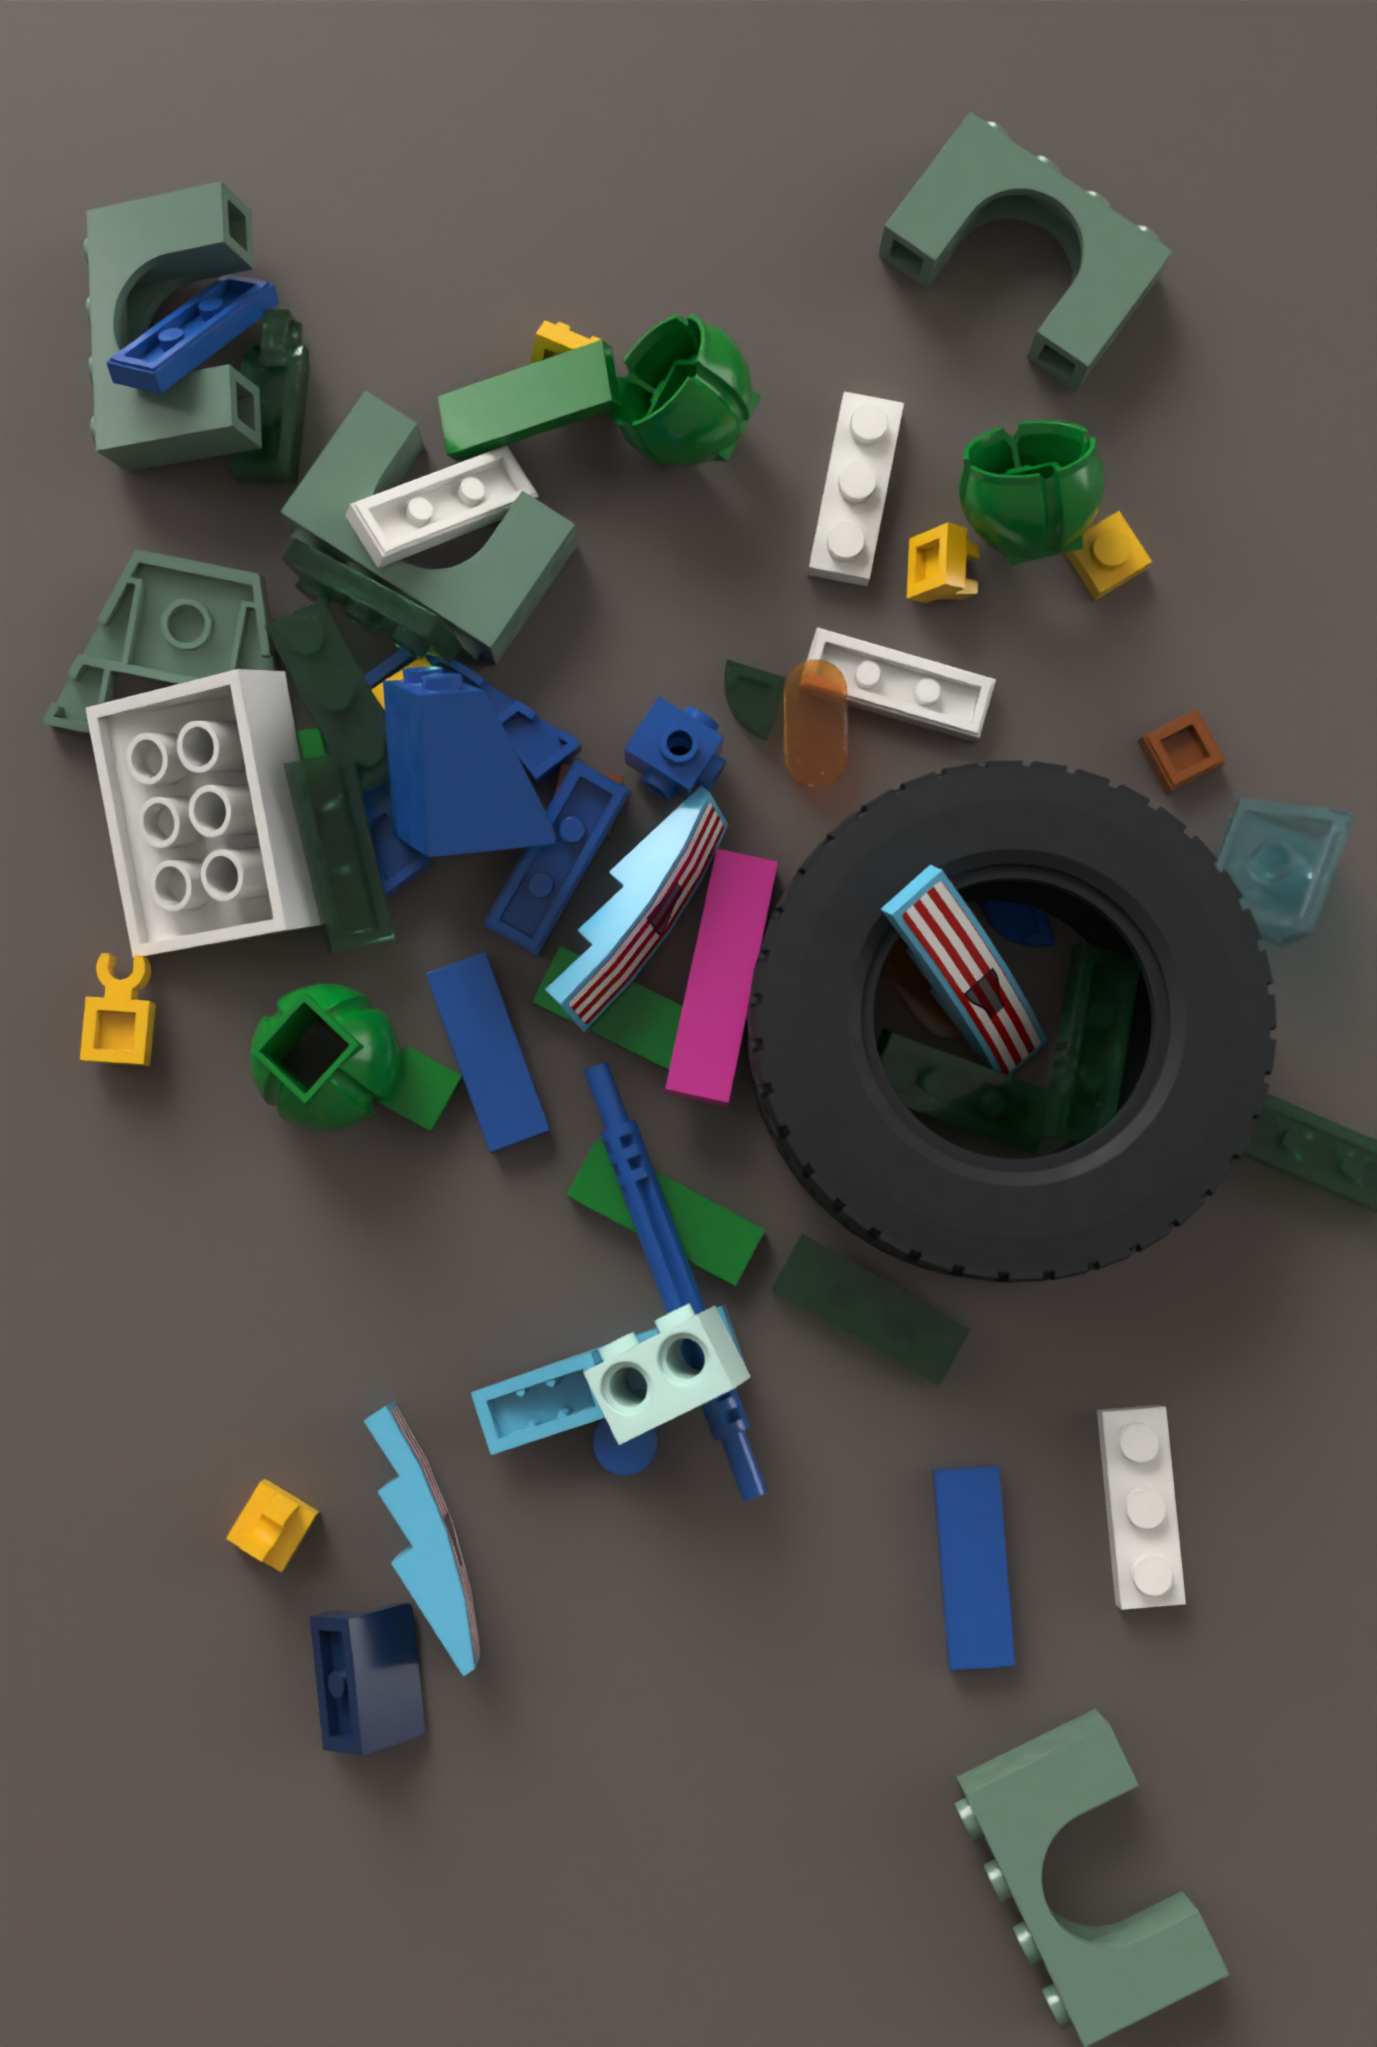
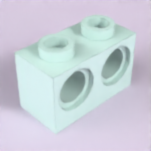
M689 1303L654 1321L660 1332L659 1334L639 1343L634 1332L598 1349L604 1362L583 1373L618 1445L736 1388L751 1377L716 1306L695 1315ZM684 1338L695 1341L702 1348L705 1356L702 1370L694 1369L684 1361L681 1353V1345ZM628 1367L637 1369L645 1377L647 1382L645 1398L636 1396L628 1388L626 1383Z

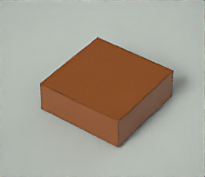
M1197 708L1143 735L1137 741L1166 795L1221 768L1227 763Z

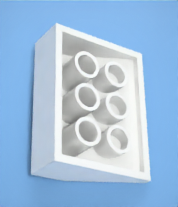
M236 669L85 708L133 958L135 955L150 956L331 924L285 671Z

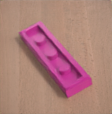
M716 849L664 1094L722 1107L728 1106L748 1011L753 970L761 948L778 865L777 861Z

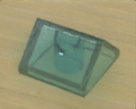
M1237 798L1216 855L1218 860L1214 865L1220 873L1226 869L1243 895V898L1238 901L1243 910L1250 908L1262 940L1285 948L1312 935L1355 818L1350 811Z

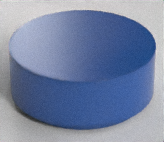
M606 1418L601 1419L596 1426L593 1435L594 1454L599 1463L614 1474H636L645 1469L656 1454L658 1444L656 1428L618 1445Z

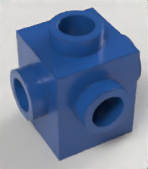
M658 696L624 749L625 763L643 774L640 782L657 796L672 801L674 796L677 795L681 799L686 800L701 785L710 791L727 763V760L719 756L722 752L724 736L716 732L719 725L704 712L692 706H687L685 711H682ZM684 752L686 754L682 756H677L672 753Z

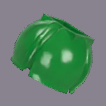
M680 314L673 315L645 333L623 359L622 362L627 366L628 375L626 377L616 376L621 407L608 411L610 418L618 425L623 437L633 448L644 457L658 463L693 466L708 461L728 462L761 396L752 388L749 366L739 346L718 326L702 321L694 314H690L687 320Z
M1063 421L1019 422L1018 429L1014 435H1008L1004 428L998 427L981 434L968 444L964 450V464L958 483L959 498L967 521L983 542L1001 553L1010 566L1083 549V534L1088 530L1100 510L1105 488L1104 465L1096 449L1095 437L1089 438L1088 429Z
M321 983L298 988L276 1001L278 1011L272 1017L263 1016L253 1035L250 1050L252 1076L264 1101L273 1106L277 1105L280 1117L287 1122L316 1131L330 1132L349 1128L376 1113L373 1102L376 1098L386 1099L390 1097L399 1077L401 1060L397 1035L385 1012L378 1008H372L371 999L361 992L340 984ZM321 1017L350 1046L310 1088L282 1059Z

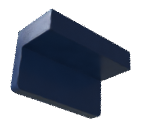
M396 1603L363 1613L328 1611L310 1616L323 1750L363 1756L422 1736L425 1733V1721L412 1605L409 1603Z

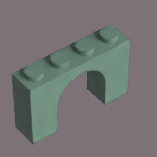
M969 112L885 224L878 255L928 289L965 238L974 230L987 223L1002 219H1018L1031 222L1048 231L1061 244L1068 257L1072 275L1071 286L1038 329L1026 358L1076 392L1156 284L1173 251L1162 243L1160 237L1154 231L1142 225H1135L1114 211L1110 203L1102 195L1094 191H1085L1063 176L1058 166L1051 160L1043 156H1034L1015 143L1003 127L994 122H985L972 112Z
M222 181L87 210V238L84 240L83 250L89 266L90 296L86 300V314L91 325L92 356L88 360V373L93 384L94 416L91 418L90 431L95 444V451L126 471L132 472L261 449L262 433L259 387L230 364L191 371L162 394L113 383L106 364L112 356L149 330L151 321L160 305L177 289L191 282L254 269L251 210Z
M365 390L280 511L292 533L289 540L294 546L314 560L321 561L323 556L326 555L343 566L341 574L365 593L372 594L377 588L396 600L392 605L393 608L416 626L424 628L427 622H430L447 633L446 643L462 656L476 661L481 655L496 665L577 547L575 524L522 491L483 548L465 562L449 568L425 569L398 560L377 568L345 515L351 503L397 487L425 446L418 423Z
M1096 1708L956 1777L965 1795V1798L954 1803L972 1842L984 1836L994 1860L983 1866L1001 1904L1013 1899L1021 1914L1023 1922L1012 1928L1030 1966L1043 1961L1053 1984L1041 1990L1060 2030L1072 2024L1083 2046L1087 2047L1229 1975L1200 1912L1183 1890L1124 1920L1103 1926L1083 1925L1068 1920L1046 1903L1042 1887V1868L1047 1849L1056 1834L1064 1825L1077 1816L1139 1786L1110 1724Z

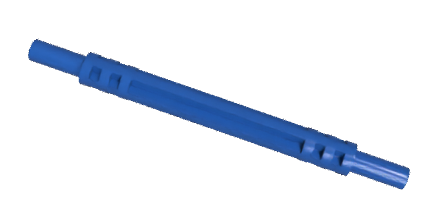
M608 1062L592 1066L584 1070V1074L605 1131L601 1132L600 1135L666 1312L669 1314L690 1303L695 1315L705 1311L706 1307L637 1121H629ZM684 1338L681 1345L684 1361L690 1367L702 1370L705 1363L702 1348L695 1341ZM736 1388L702 1404L701 1408L708 1422L713 1440H721L742 1499L746 1501L765 1494L767 1488L745 1432L750 1427L739 1394Z

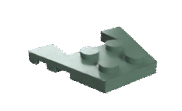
M135 549L97 618L100 623L83 655H77L67 673L70 678L57 702L50 704L44 716L43 724L90 734L85 708L113 701L116 679L120 673L177 685L236 669L277 671L265 577L259 573Z

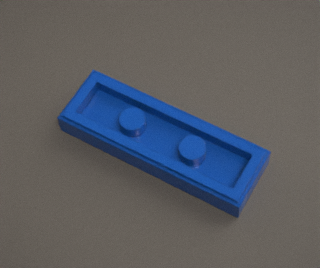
M234 274L221 276L112 356L106 362L112 382L153 393H164L279 305L274 283Z
M575 759L546 810V814L555 830L556 844L526 847L482 925L534 955L539 956L632 791Z
M486 952L426 973L490 1153L551 1132Z
M993 1464L932 1469L947 1666L950 1671L1016 1666L999 1466Z

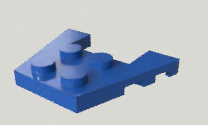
M419 635L318 710L343 785L349 796L363 843L367 848L375 871L374 874L378 886L388 899L432 866L433 863L427 856L393 835L385 711L371 691L373 688L424 655L432 667L443 668V673L462 674V683L485 690L522 766L537 785L559 769L561 764L567 763L582 751L581 744L574 736L564 730L560 731L537 716V712L518 700L514 701L486 682L485 678Z

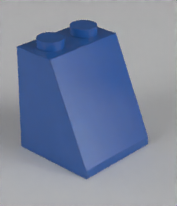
M441 667L403 669V680L383 681L394 836L427 857L556 844L555 830L485 690L462 683V674L443 673V668Z

